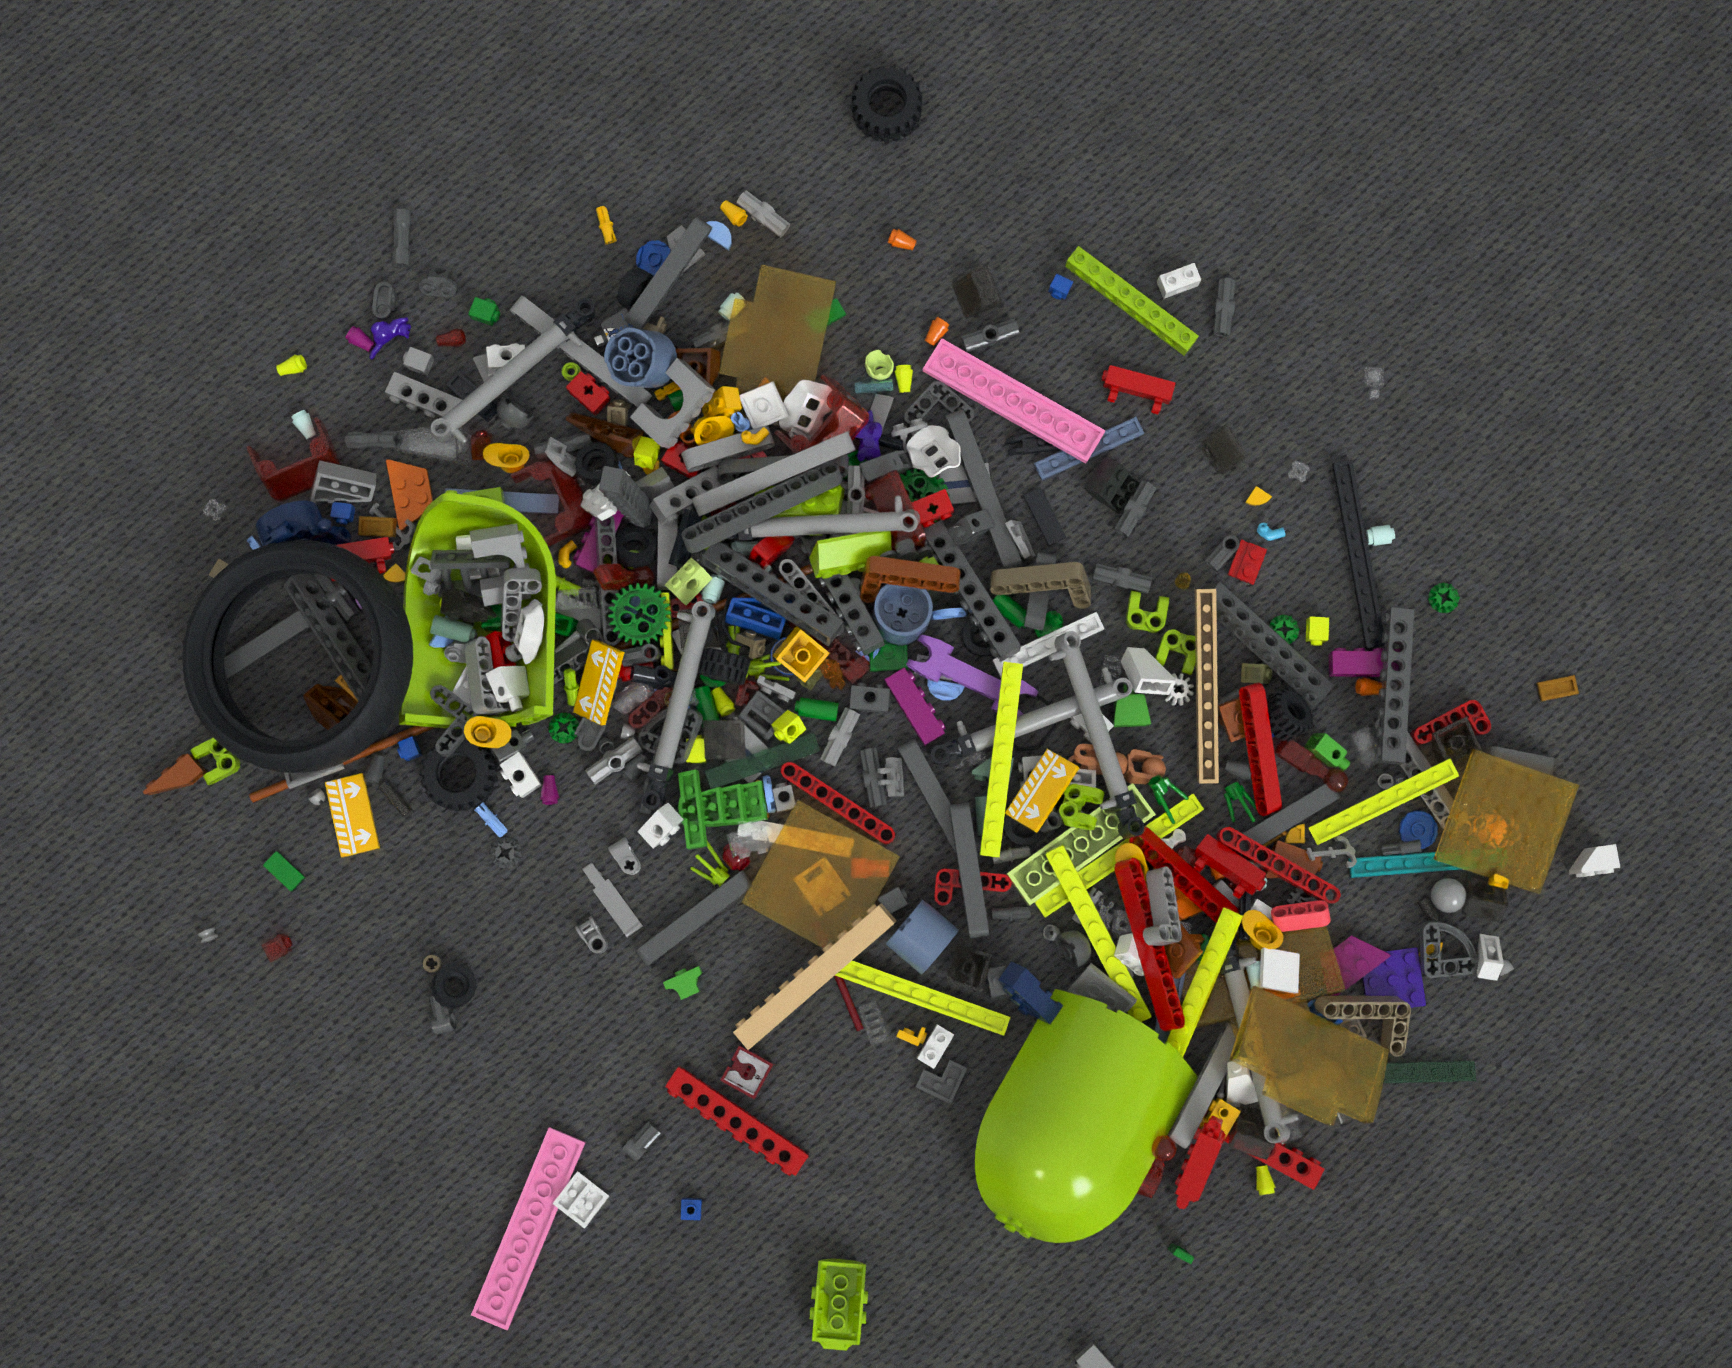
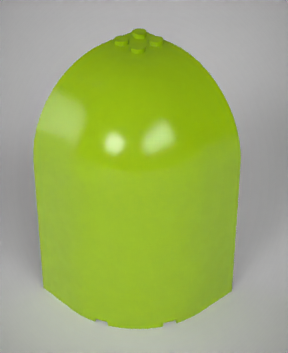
M447 490L427 506L417 524L407 560L403 608L408 618L413 640V667L409 688L404 702L399 709L400 725L448 729L456 718L432 700L430 691L434 686L442 685L452 692L467 665L466 663L449 661L444 654L446 647L433 648L428 645L434 634H430L434 616L445 617L450 612L440 607L439 603L443 597H439L438 593L430 596L423 593L426 580L412 574V567L419 557L431 561L433 550H457L456 536L470 535V531L516 523L518 531H523L524 542L521 543V547H526L527 553L524 563H529V568L537 569L540 572L542 588L538 593L530 594V599L521 600V609L528 606L533 599L543 604L541 606L544 613L543 638L534 660L529 664H525L523 659L516 662V666H525L530 692L529 696L521 699L523 709L516 712L509 710L499 715L479 716L503 720L511 728L516 727V723L522 722V725L525 726L553 715L556 603L554 563L549 548L537 528L520 512L502 502L477 497L474 493L463 495L458 494L454 490ZM512 559L510 561L509 568L506 569L514 567L515 562ZM421 564L418 567L420 573H430L431 571L427 564ZM451 569V581L462 580L460 569ZM482 596L447 597L462 598L467 603L465 614L452 616L457 621L474 625L473 629H476L477 638L485 637L494 632L485 631L482 628V605H484ZM490 612L489 617H494L495 612ZM437 692V698L441 697L446 702L447 698L443 693ZM453 701L450 704V710L455 711L460 707V703L457 701ZM463 710L462 713L467 717V720L473 718V713L469 715Z
M1055 989L1050 998L1060 1002L1063 1005L1062 1009L1051 1024L1039 1019L1037 1020L986 1110L976 1143L975 1173L978 1189L985 1204L996 1215L995 1218L1005 1224V1229L1012 1233L1017 1231L1028 1239L1033 1237L1046 1242L1066 1243L1094 1235L1110 1225L1126 1210L1144 1181L1198 1076L1169 1042L1163 1043L1158 1039V1033L1121 1010H1118L1116 1013L1107 1009L1108 1005L1103 1002Z

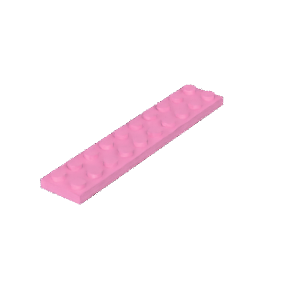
M944 339L940 340L923 367V372L1085 464L1105 433L1104 429Z
M551 1127L548 1128L471 1316L502 1329H509L558 1211L553 1202L570 1182L585 1146V1141Z

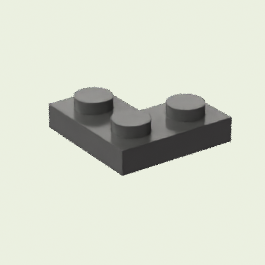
M949 1059L941 1077L923 1069L915 1087L951 1104L967 1067Z

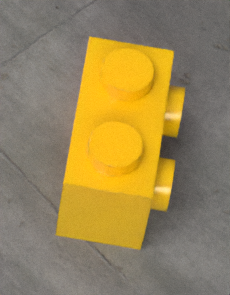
M722 386L716 390L711 400L702 407L704 417L727 416L730 418L733 413L740 411L742 406L738 388Z
M1216 1098V1100L1211 1101L1207 1109L1209 1112L1206 1117H1203L1198 1128L1202 1129L1204 1123H1207L1213 1115L1223 1120L1221 1130L1227 1136L1241 1111L1220 1098Z

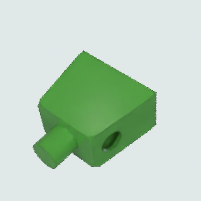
M1123 684V685H1124V693H1126V692H1127V686H1126L1125 684ZM1132 688V692L1128 697L1115 701L1112 721L1114 727L1151 725L1144 694H1136Z
M1313 733L1302 748L1328 767L1338 766L1344 771L1350 765V761L1345 758L1347 750L1326 733Z

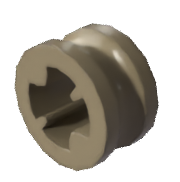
M429 955L423 960V967L428 972H437L441 968V959L436 955ZM430 958L437 961V966H434L435 969H431V966L427 965V962H430Z

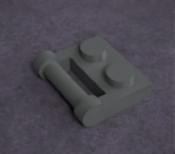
M757 691L737 718L740 721L743 720L760 733L764 740L768 741L775 732L772 725L767 730L751 718L748 712L750 710L771 725L786 711L760 691Z

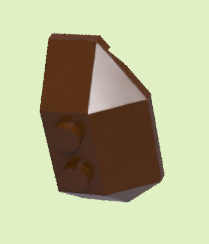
M321 684L314 685L303 695L314 719L327 730L341 722L358 703L344 689L322 686Z

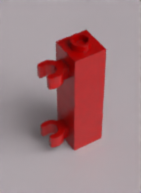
M1112 365L1109 366L1108 370H1104L1101 381H1104L1103 387L1110 389L1107 401L1115 403L1118 391L1154 400L1151 413L1159 414L1162 403L1169 405L1176 383Z
M388 537L336 545L358 555L368 563L376 562L377 570L380 574L386 573L384 560L391 559V554L394 553L393 542H389Z
M1209 834L1197 846L1194 856L1198 860L1195 862L1193 869L1200 873L1207 864L1237 885L1233 896L1240 899L1245 891L1253 896L1257 890L1261 891L1266 884V881H1264L1266 873Z

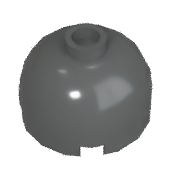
M506 392L500 398L496 409L498 417L501 419L500 423L508 429L510 427L522 429L533 420L536 414L534 411L530 413L524 406L527 404L512 394L508 397Z
M1068 930L1057 935L1055 938L1056 949L1059 955L1064 954L1066 958L1064 963L1070 969L1076 970L1085 965L1090 959L1092 943L1087 935L1077 930Z

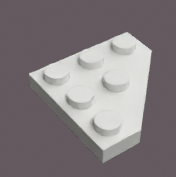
M599 485L592 490L588 489L583 494L580 506L593 516L598 517L601 521L617 512V508L612 505L613 503L608 501V498L604 497V494L599 490Z

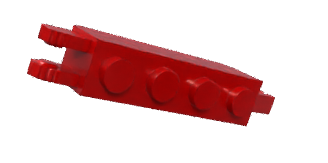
M1212 1115L1209 1121L1204 1123L1202 1129H1197L1193 1138L1197 1141L1195 1144L1191 1143L1187 1153L1190 1155L1189 1160L1185 1158L1181 1167L1184 1173L1183 1175L1179 1174L1175 1185L1178 1186L1175 1194L1179 1195L1176 1206L1179 1209H1186L1189 1201H1199L1226 1137L1225 1132L1221 1130L1223 1120Z

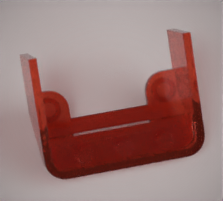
M825 375L820 377L833 389L827 397V405L833 412L809 440L803 435H795L791 439L787 433L778 430L774 432L795 454L845 432H849L853 440L869 420L868 412L836 380Z
M318 417L314 418V421L321 436L314 438L310 443L312 456L277 470L275 464L270 460L261 461L256 450L251 446L246 447L259 478L274 500L282 502L311 490L319 460L341 465L327 429Z
M551 460L536 462L510 474L516 484L532 476L537 481L551 479L565 511L555 518V526L558 531L543 538L548 547L591 527L589 522L592 514L580 506L584 493L575 474L571 477Z
M896 469L879 477L865 487L864 491L867 500L875 503L878 512H895V496H901L903 511L908 509L914 510ZM905 517L907 524H914L912 517ZM921 523L912 532L891 531L892 550L896 551V544L905 539L913 540L916 551L922 548L926 541V535Z

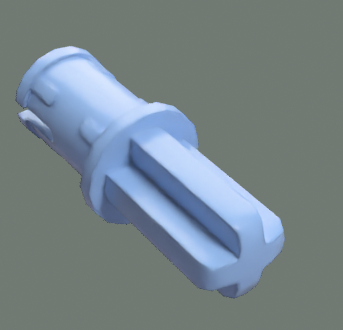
M737 412L738 416L736 413L732 414L731 421L735 424L737 431L742 433L746 430H752L749 420L744 418L740 412Z
M484 802L474 810L486 822L485 825L488 824L498 837H502L507 833L508 830L499 821L498 815H494Z

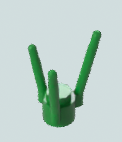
M1161 775L1155 776L1148 784L1153 791L1158 805L1163 806L1171 823L1175 824V820L1162 795L1168 791L1167 787L1169 786L1185 800H1188L1189 797L1171 783L1168 777L1163 779Z
M1235 782L1224 788L1227 793L1223 795L1227 801L1231 821L1235 822L1230 798L1233 801L1239 799L1251 821L1255 822V818L1245 803L1243 795L1255 810L1256 805L1245 791L1243 785L1240 786L1239 782Z

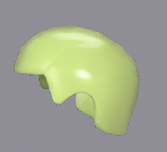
M875 350L866 356L865 369L870 377L876 380H884L893 373L894 363L890 355L883 354L881 350Z

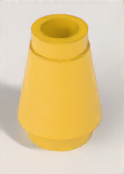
M728 200L721 204L720 209L733 225L740 227L746 222L748 215L744 209Z

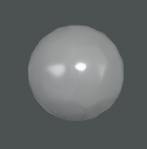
M1441 879L1431 889L1432 903L1442 912H1456L1462 908L1466 901L1465 888L1455 879Z

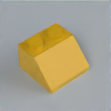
M796 626L773 656L806 683L829 655V652Z

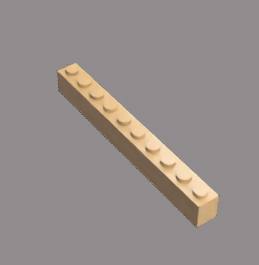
M1195 589L1197 782L1219 783L1216 589Z
M882 903L879 906L875 904L866 911L868 915L864 919L859 917L851 924L853 928L849 932L845 929L837 936L839 940L834 945L830 942L822 949L824 953L820 957L815 955L808 961L809 967L805 970L801 967L793 974L794 980L791 982L785 981L778 987L781 990L778 994H770L764 1000L766 1004L763 1007L758 1005L750 1012L752 1016L748 1020L743 1018L735 1025L737 1029L733 1033L747 1050L752 1048L897 922Z

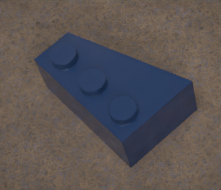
M1012 961L998 979L1003 986L1002 990L1010 995V1000L1019 1007L1018 1011L1025 1016L1029 1014L1051 1024L1063 1007L1060 1002L1050 998L1052 994L1048 990L1044 992L1039 987L1041 983L1025 967Z

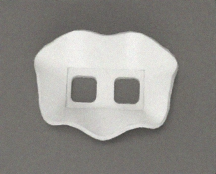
M810 380L798 382L783 402L788 417L779 420L780 427L787 432H790L792 428H796L805 435H810L811 437L817 435L823 428V417L833 408L832 388ZM810 398L819 401V405L814 411L806 407ZM801 415L811 418L808 427L797 424Z
M930 425L918 431L908 441L906 450L910 455L914 468L923 470L928 477H935L947 468H956L960 465V445L949 437V432L946 428ZM936 446L938 451L930 457L927 456L926 450ZM943 457L946 458L948 463L941 468H937L935 463Z
M533 599L528 606L521 609L514 643L521 653L525 664H529L535 659L543 638L544 613L541 607L543 604L536 599Z

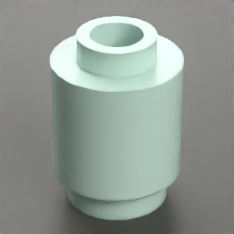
M731 293L720 306L719 314L727 321L735 319L744 308L745 299L739 293Z
M1390 525L1370 527V529L1365 531L1368 545L1391 544L1392 539H1395L1394 528H1390Z
M712 574L711 577L713 579L703 588L701 594L703 595L702 600L716 604L717 600L720 599L725 582L721 576Z

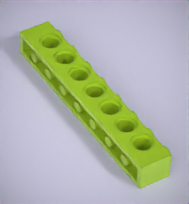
M1078 246L1068 258L1065 265L1067 269L1183 356L1186 355L1199 336L1081 247Z

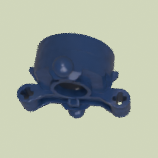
M295 501L278 506L260 517L255 526L263 546L289 540L319 541L333 545L346 544L351 540L349 531L344 527L332 526L331 521L322 517L318 505L312 501Z

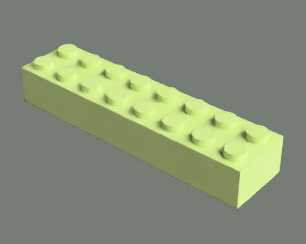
M1133 783L1127 786L1128 791L1133 790L1137 802L1128 806V808L1134 806L1136 816L1145 823L1156 814ZM1099 806L1089 814L1097 818L1094 830L1070 827L1006 873L1028 906L1060 884L1045 853L1063 844L1076 870H1080L1123 839L1118 833L1119 819L1115 813L1121 809L1111 811L1110 808L1102 810Z

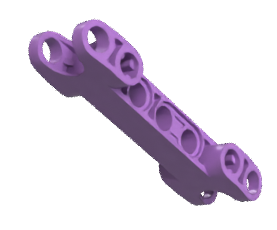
M920 635L918 641L927 647L929 657L926 662L908 659L906 666L920 676L938 683L941 675L948 679L951 677L952 681L993 700L994 703L991 710L997 713L1001 680L950 656L954 649L951 645L930 636ZM1021 680L1019 695L1028 694L1036 697L1038 691ZM1020 710L1017 711V716L1023 715Z

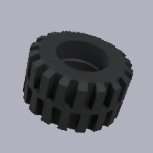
M706 648L703 650L698 673L718 681L743 685L745 684L750 661L737 654Z
M1284 688L1267 699L1271 733L1275 737L1280 738L1282 741L1290 742L1312 727L1313 715L1306 700L1300 694H1297L1296 691Z

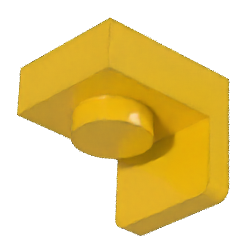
M921 1026L918 1036L915 1037L914 1031L904 1027L903 1031H898L896 1037L919 1046V1043L923 1044L926 1039L927 1033L924 1032L926 1028Z

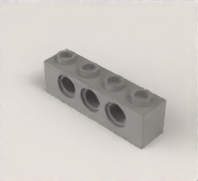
M396 372L393 373L385 390L390 401L397 404L400 401L406 403V407L417 411V409L423 410V414L431 418L435 416L442 418L462 401V399ZM406 390H412L410 396H404ZM424 397H429V401L426 404H421V400ZM441 404H447L444 411H438Z
M715 465L654 498L649 507L661 525L666 522L670 524L679 518L678 516L684 513L685 509L694 510L695 506L692 499H689L686 494L694 498L708 492L702 486H706L709 491L722 486L717 480L718 468ZM670 503H675L678 507H673Z

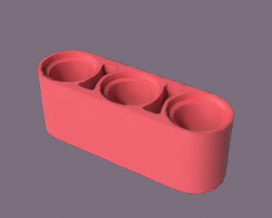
M1322 900L1280 905L1271 910L1272 921L1282 932L1323 927L1331 921L1328 904Z

